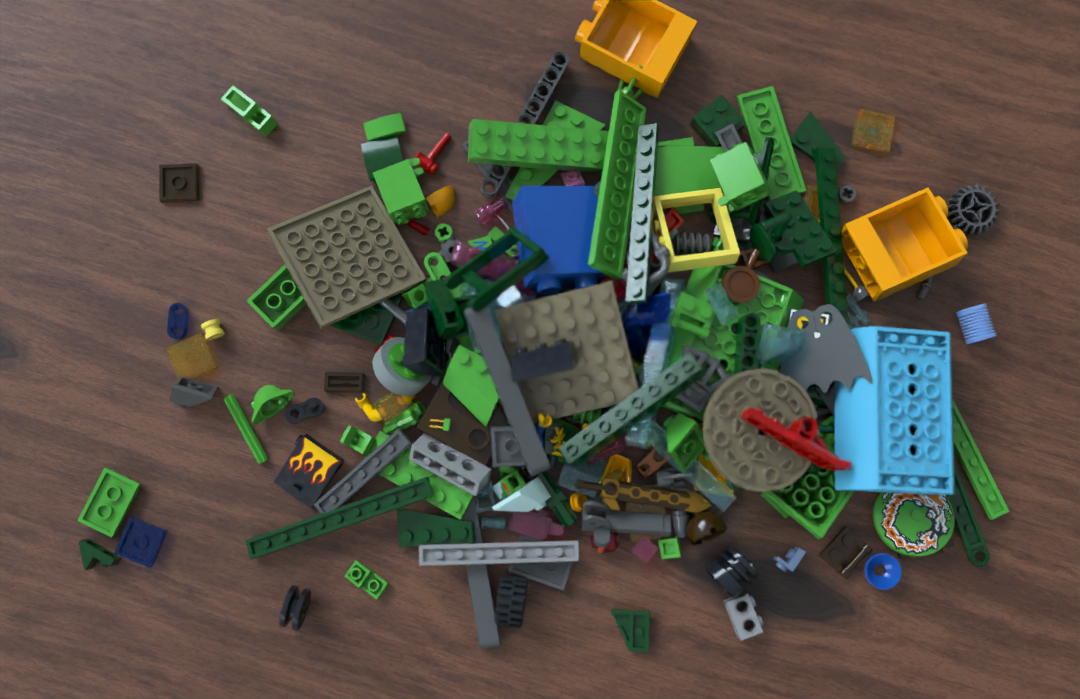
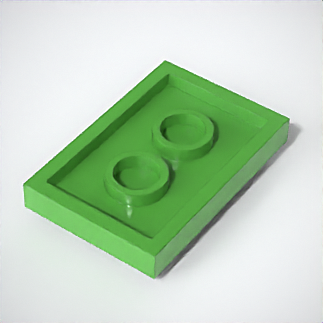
M105 467L77 521L111 538L115 537L142 484Z

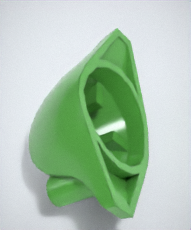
M266 385L260 388L254 397V401L251 403L254 410L252 423L257 425L280 412L294 396V391L290 389L281 390L273 385Z

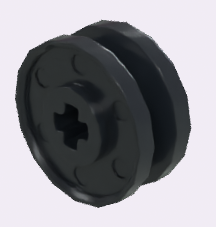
M296 585L290 587L280 614L279 625L281 627H287L292 620V629L300 630L310 604L311 589L305 588L299 596V587Z

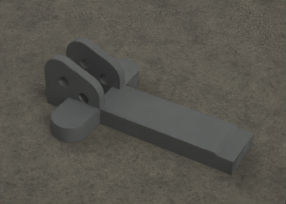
M600 495L594 501H587L583 504L582 531H594L593 541L597 547L604 548L609 544L610 532L653 535L671 534V517L668 514L610 511V508L602 501L603 498Z

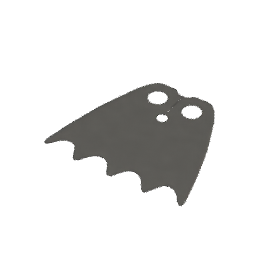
M833 305L819 306L815 311L802 309L792 314L788 323L782 351L781 374L791 377L805 391L811 384H816L824 393L828 391L833 381H840L847 389H850L854 378L857 376H862L869 383H873L861 349L848 324L836 307ZM830 312L832 314L833 320L830 324H823L820 317L822 313ZM801 316L807 317L809 321L808 326L804 329L797 326V320ZM815 331L820 333L819 338L813 336Z

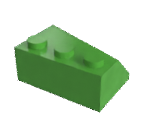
M459 345L450 361L443 385L487 427L500 399L483 357Z

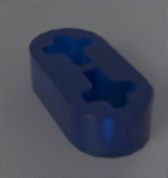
M181 303L172 304L168 313L167 333L171 338L177 340L185 338L188 331L189 310ZM180 308L181 310H183V313L179 314L178 319V315L175 314V311L179 310ZM177 326L181 329V332H178V334L173 333Z

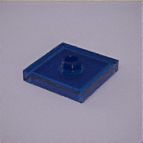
M131 516L114 554L152 568L168 530Z

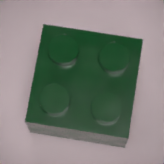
M721 95L692 118L690 125L707 146L721 147L722 145L715 132L733 123L739 133L744 128L746 122L726 98Z

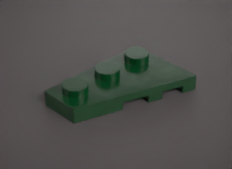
M811 111L790 138L792 146L813 161H815L814 149L818 147L835 148L836 171L846 158Z

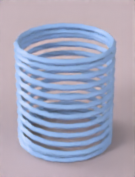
M986 303L956 312L957 317H962L958 320H963L959 323H964L960 326H965L961 329H966L962 332H967L963 335H968L964 338H969L965 340L966 344L997 336L996 333H993L995 330H992L994 327H991L993 324H990L992 321H989L991 318H988L990 315H987L989 312H986L988 311V309H985L987 308Z

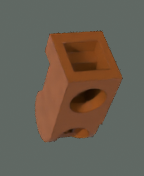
M659 442L656 447L636 464L635 468L644 478H647L672 456Z

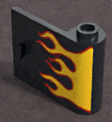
M305 434L304 436L300 435L294 443L296 447L274 483L312 509L330 479L340 470L345 460L308 434Z

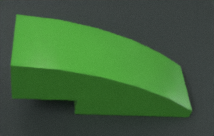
M232 86L221 98L224 103L265 137L279 124L269 113L235 86Z

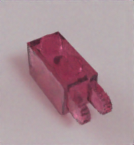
M538 510V513L533 511H513L508 530L540 540L546 538L547 534L560 537L564 533V527L552 522L549 512Z

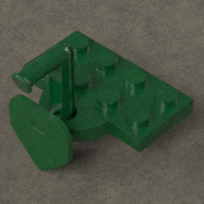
M797 190L765 202L763 208L771 219L761 223H754L750 229L752 248L759 250L758 258L767 262L773 260L776 252L783 254L793 253L801 267L804 268L831 257L837 252Z

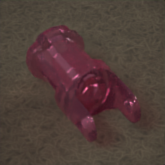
M498 194L497 198L488 204L485 203L477 209L474 215L475 217H480L485 213V216L479 220L480 225H485L494 219L501 210L507 209L508 205L503 197Z

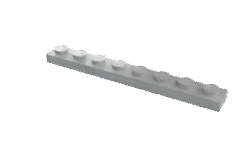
M578 541L419 545V566L579 561Z

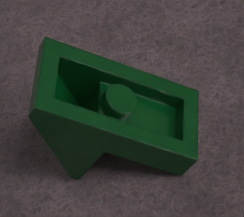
M82 539L79 542L84 570L93 569L97 561L99 564L109 567L118 565L122 559L91 539Z

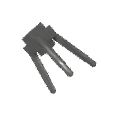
M695 460L692 465L698 464V461ZM678 465L667 469H660V471L656 472L657 487L697 493L695 490L670 486V484H674L675 478L690 477L694 473L673 474V471L680 469Z

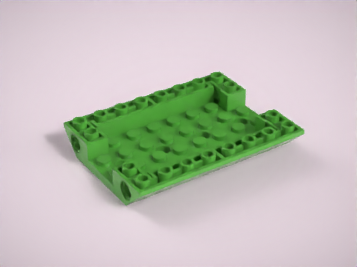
M728 264L693 269L684 293L717 307L709 328V335L706 340H703L692 332L678 326H671L650 381L681 359L684 345H689L690 348L701 351L706 350L712 358L724 360L727 364L725 371L733 376L736 334L731 331L732 324H737L738 319L748 313H756L761 319L758 369L778 371L791 309L801 310L804 299L793 289L757 275L760 283L758 294L747 303L737 304L725 297L721 286L723 276L727 271L736 267L735 265ZM681 314L679 316L681 320L700 328L702 326V323ZM747 318V326L752 327V321ZM745 338V340H744L745 345H746L747 347H750V345H751L750 339ZM744 357L743 364L746 367L749 366V360ZM703 362L701 366L706 372L710 365ZM715 370L705 384L708 387L721 379ZM676 397L662 406L704 421L707 408L704 405L702 410L697 412Z

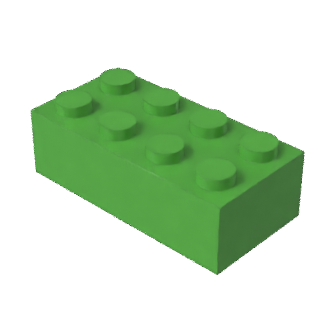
M286 265L282 266L247 300L260 316L277 331L285 326L307 304Z

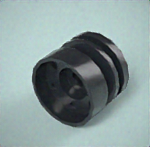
M728 545L725 550L730 557L728 558L721 552L719 555L724 563L721 565L713 560L705 570L732 598L736 599L744 591L739 582L743 580L750 585L752 581L747 577V574L754 579L759 574L754 569L752 563L741 552Z

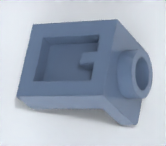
M794 547V549L791 548L785 556L786 561L777 556H774L773 560L777 562L776 566L784 572L787 570L793 572L806 552L799 547Z

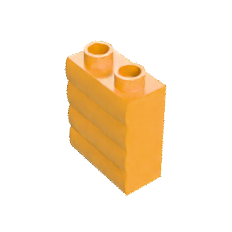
M595 0L592 10L598 12L593 22L584 19L575 36V40L581 43L579 57L628 84L635 77L637 80L633 86L658 98L689 43L697 21L658 0Z
M929 187L846 223L841 230L842 246L874 302L956 266L967 254L968 241L965 234L958 228L953 229L947 219L949 213L947 204L940 196L934 197Z

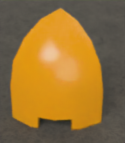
M451 185L443 187L426 197L429 206L437 218L453 207L455 191Z

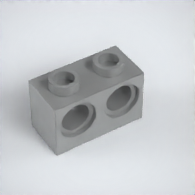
M743 592L736 599L730 597L723 600L739 640L742 641L763 633L761 626H764L760 615H756L754 610L756 603L752 595L749 596V594ZM740 601L745 602V608L742 611L737 610V604ZM747 620H752V627L749 630H745L744 623Z

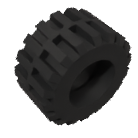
M507 575L501 577L494 619L496 626L521 628L528 587L527 578Z

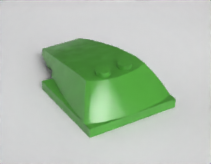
M693 137L658 142L655 196L721 188L722 190L710 160L718 153L725 152L723 147L694 146ZM704 205L674 207L679 215L704 212Z
M834 415L830 416L820 425L835 426ZM819 433L832 455H835V434ZM820 468V472H804L795 482L784 488L764 491L762 493L815 537L820 539L824 536L854 491L835 490V471Z

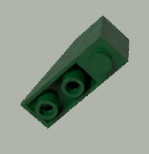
M443 280L424 282L423 285L439 337L458 334L464 323L459 307L448 288L445 287Z

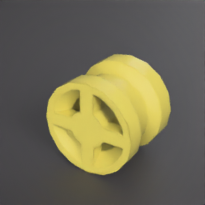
M220 319L209 320L201 324L202 330H205L206 340L217 339L225 334L224 330L220 328Z

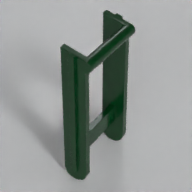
M772 137L765 138L762 153H754L766 180L774 149ZM762 199L751 204L749 211L735 210L728 213L729 217L747 219L752 226L758 221ZM711 207L708 215L710 221L716 225L715 215Z
M511 226L508 229V233L450 274L445 279L444 285L449 290H453L463 282H467L479 292L470 302V308L474 312H478L550 258L543 248ZM519 241L534 252L491 285L476 274Z

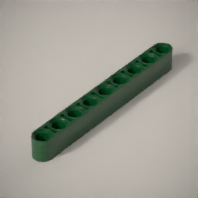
M748 313L738 319L733 376L743 371L758 369L761 319L756 313ZM747 318L752 321V327L747 326ZM745 338L750 339V341H751L750 347H747V346L745 345V343H744ZM744 357L749 360L748 367L743 364ZM727 479L725 480V481H726V486H727L730 490H733V491H744V490H746V489L741 488V487H736L733 483H731V482L728 481Z

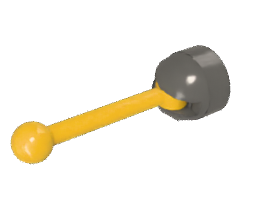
M844 266V273L855 288L853 296L857 302H860L870 294L866 287L856 284Z

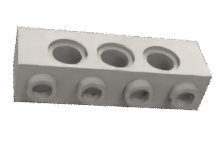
M426 433L411 446L409 460L474 496H477L488 483L491 472L489 467Z

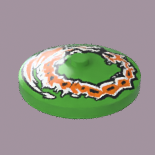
M880 492L873 506V522L879 537L888 547L902 555L922 557L935 553L946 545L953 533L955 523L954 512L946 495Z

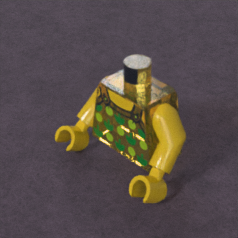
M390 392L370 404L367 396L363 393L364 398L361 400L355 398V401L371 421L377 422L381 420L386 423L407 410L415 395L401 396Z

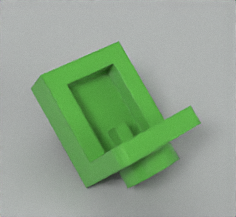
M349 425L344 431L340 442L367 456L376 438Z

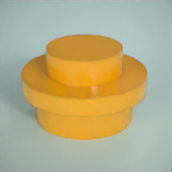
M580 492L573 493L570 498L572 509L575 512H581L583 504L588 501L587 497Z

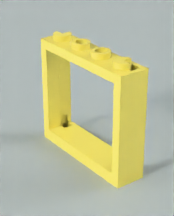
M721 188L655 196L653 229L658 234L657 238L661 246L666 245L671 253L667 257L670 264L667 273L737 263L740 251L726 205L720 206L718 204V199L723 197ZM711 203L724 250L675 257L662 209Z

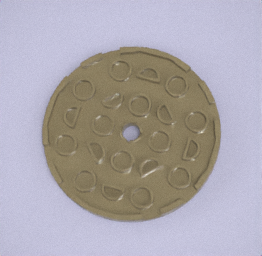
M770 369L743 371L723 382L712 395L703 421L705 447L715 468L724 478L736 486L761 492L779 490L792 484L802 476L811 462L783 446L770 435L764 433L761 436L758 434V428L741 419V415L745 410L758 408L764 412V415L779 420L782 426L790 429L792 422L801 418L811 417L816 421L817 413L806 391L791 377Z

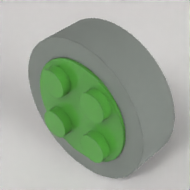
M391 338L374 355L373 369L381 384L391 392L401 396L415 395L424 388L432 376L417 374L405 367L403 362L405 338Z

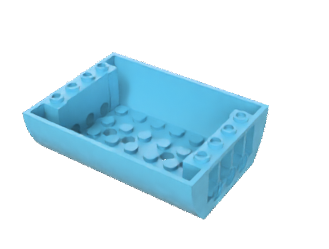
M878 326L850 329L867 363L873 383H869L862 376H857L854 378L851 388L847 389L840 381H834L835 455L839 459L849 460L853 464L852 470L835 471V490L955 495L951 334L949 332ZM909 364L914 367L913 375L908 372ZM909 385H912L915 389L913 395L908 391ZM910 425H913L915 428L914 435L909 433ZM911 445H913L916 449V453L914 456H912L909 452V447Z

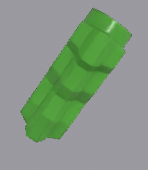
M414 400L409 406L407 405L408 409L403 408L402 413L391 420L387 419V422H384L383 431L393 434L398 429L403 430L416 424L423 417L426 408L420 401Z

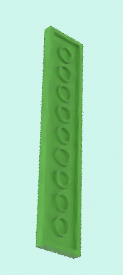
M621 90L614 95L588 262L590 267L615 280L622 279L634 196L639 126L644 125L646 114L644 106Z

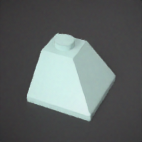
M537 477L512 495L499 501L492 509L494 511L529 512L535 508L538 511L547 505L545 501L551 496L540 478Z

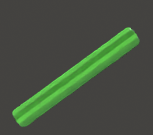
M229 395L225 397L224 402L259 464L265 463L269 458L235 396Z

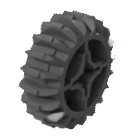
M978 184L959 188L957 192L952 194V198L948 200L950 205L947 207L950 212L947 217H952L950 224L957 223L956 227L958 229L961 228L963 233L967 231V234L970 236L987 232L989 228L994 227V222L999 219L996 215L1000 211L996 208L1000 204L994 202L997 197H991L992 191L985 192V187L979 189ZM965 197L964 208L961 209V202ZM985 211V217L981 223L982 212Z

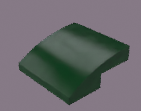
M397 135L361 143L370 182L375 181L373 172L404 161Z

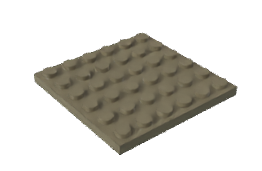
M372 186L267 228L272 242L321 329L426 281V277Z
M612 281L495 310L510 367L511 355L516 353V349L527 347L528 350L535 349V345L547 343V346L555 344V340L566 338L567 341H573L578 363L573 370L517 382L533 423L539 422V414H542L544 419L547 417V414L550 415L551 419L620 404L639 390Z

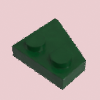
M612 609L611 613L618 624L621 635L624 637L628 650L649 652L650 611Z

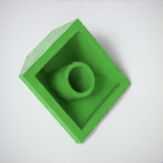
M678 413L667 426L668 452L685 473L706 447L703 432L698 424L685 415Z

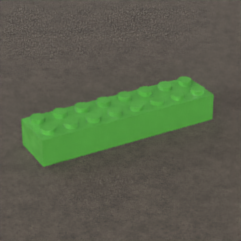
M472 119L469 124L468 163L602 173L609 131Z

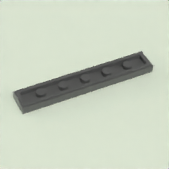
M398 429L322 496L314 506L320 514L342 507L413 443L402 429Z

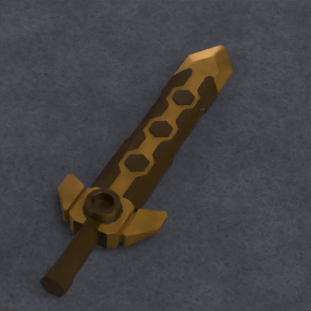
M613 471L605 477L601 484L580 479L577 480L576 484L577 489L599 491L601 498H603L602 501L612 510H619L617 501L648 504L699 513L711 507V503L699 493L618 481L623 471Z

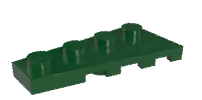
M406 508L397 509L399 547L475 542L474 522Z

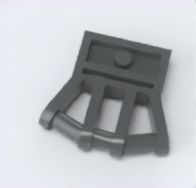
M684 345L681 358L691 352L694 357L698 358L697 361L700 365L706 362L710 366L706 371L707 374L700 381H696L675 397L695 411L700 412L713 391L732 376L730 373L727 374L720 364V360L709 356V352L706 350L701 351L690 348L689 345ZM715 370L721 379L708 387L705 384Z

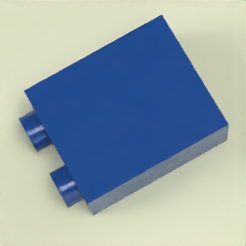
M596 186L521 187L512 202L515 228L543 248L550 258L523 278L524 289L538 288V294L553 295L559 293L563 287H575V290L600 284V281L607 276L588 265L598 204ZM520 241L518 242L521 263L534 252Z

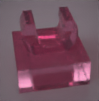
M642 535L631 549V552L647 564L658 547Z

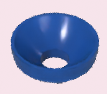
M878 553L872 555L865 563V577L877 589L887 590L893 588L901 578V566L897 559L889 554ZM878 564L884 567V573L881 576H877L874 573V568Z

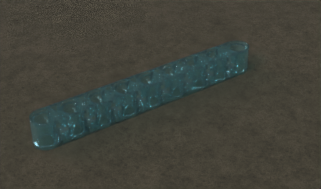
M666 276L663 278L638 384L639 389L664 372L668 367L676 327L669 325V320L679 293L685 292V279ZM658 409L628 430L626 437L627 445L648 449Z

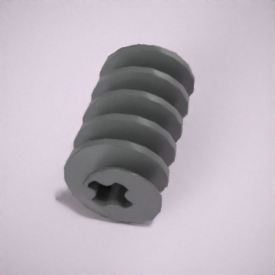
M682 232L680 237L677 235L672 241V248L676 251L677 256H679L681 250L684 255H687L688 251L691 254L711 252L712 236L709 239V235L705 233L702 238L701 234L697 233L694 238L693 233L690 232L686 237V233Z

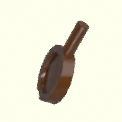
M753 249L745 266H736L727 271L723 276L721 283L722 292L730 301L737 304L747 303L758 294L760 287L759 278L752 269L760 254L759 250Z

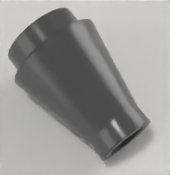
M672 509V514L670 515L676 536H679V538L687 537V524L690 513Z

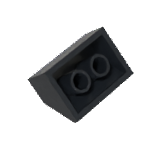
M428 308L408 312L405 322L404 366L417 374L444 377L447 340H443V336L439 337L432 311Z
M566 338L555 340V344L547 346V343L535 345V349L528 350L527 347L516 349V353L511 355L513 383L573 370L578 364L573 341H567Z

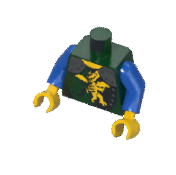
M539 414V422H537L535 429L544 452L547 454L546 457L550 467L556 468L558 457L565 458L559 447L580 433L581 429L553 423L549 414H547L545 419L542 414ZM587 423L582 426V429L584 430L589 425Z

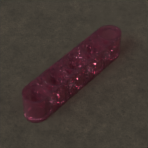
M455 242L450 262L461 267L483 250L463 242ZM497 257L478 271L477 274L497 281L517 265ZM523 279L511 287L527 294H533L535 289H524Z

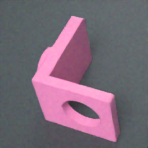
M568 171L561 173L565 186H585L580 172Z

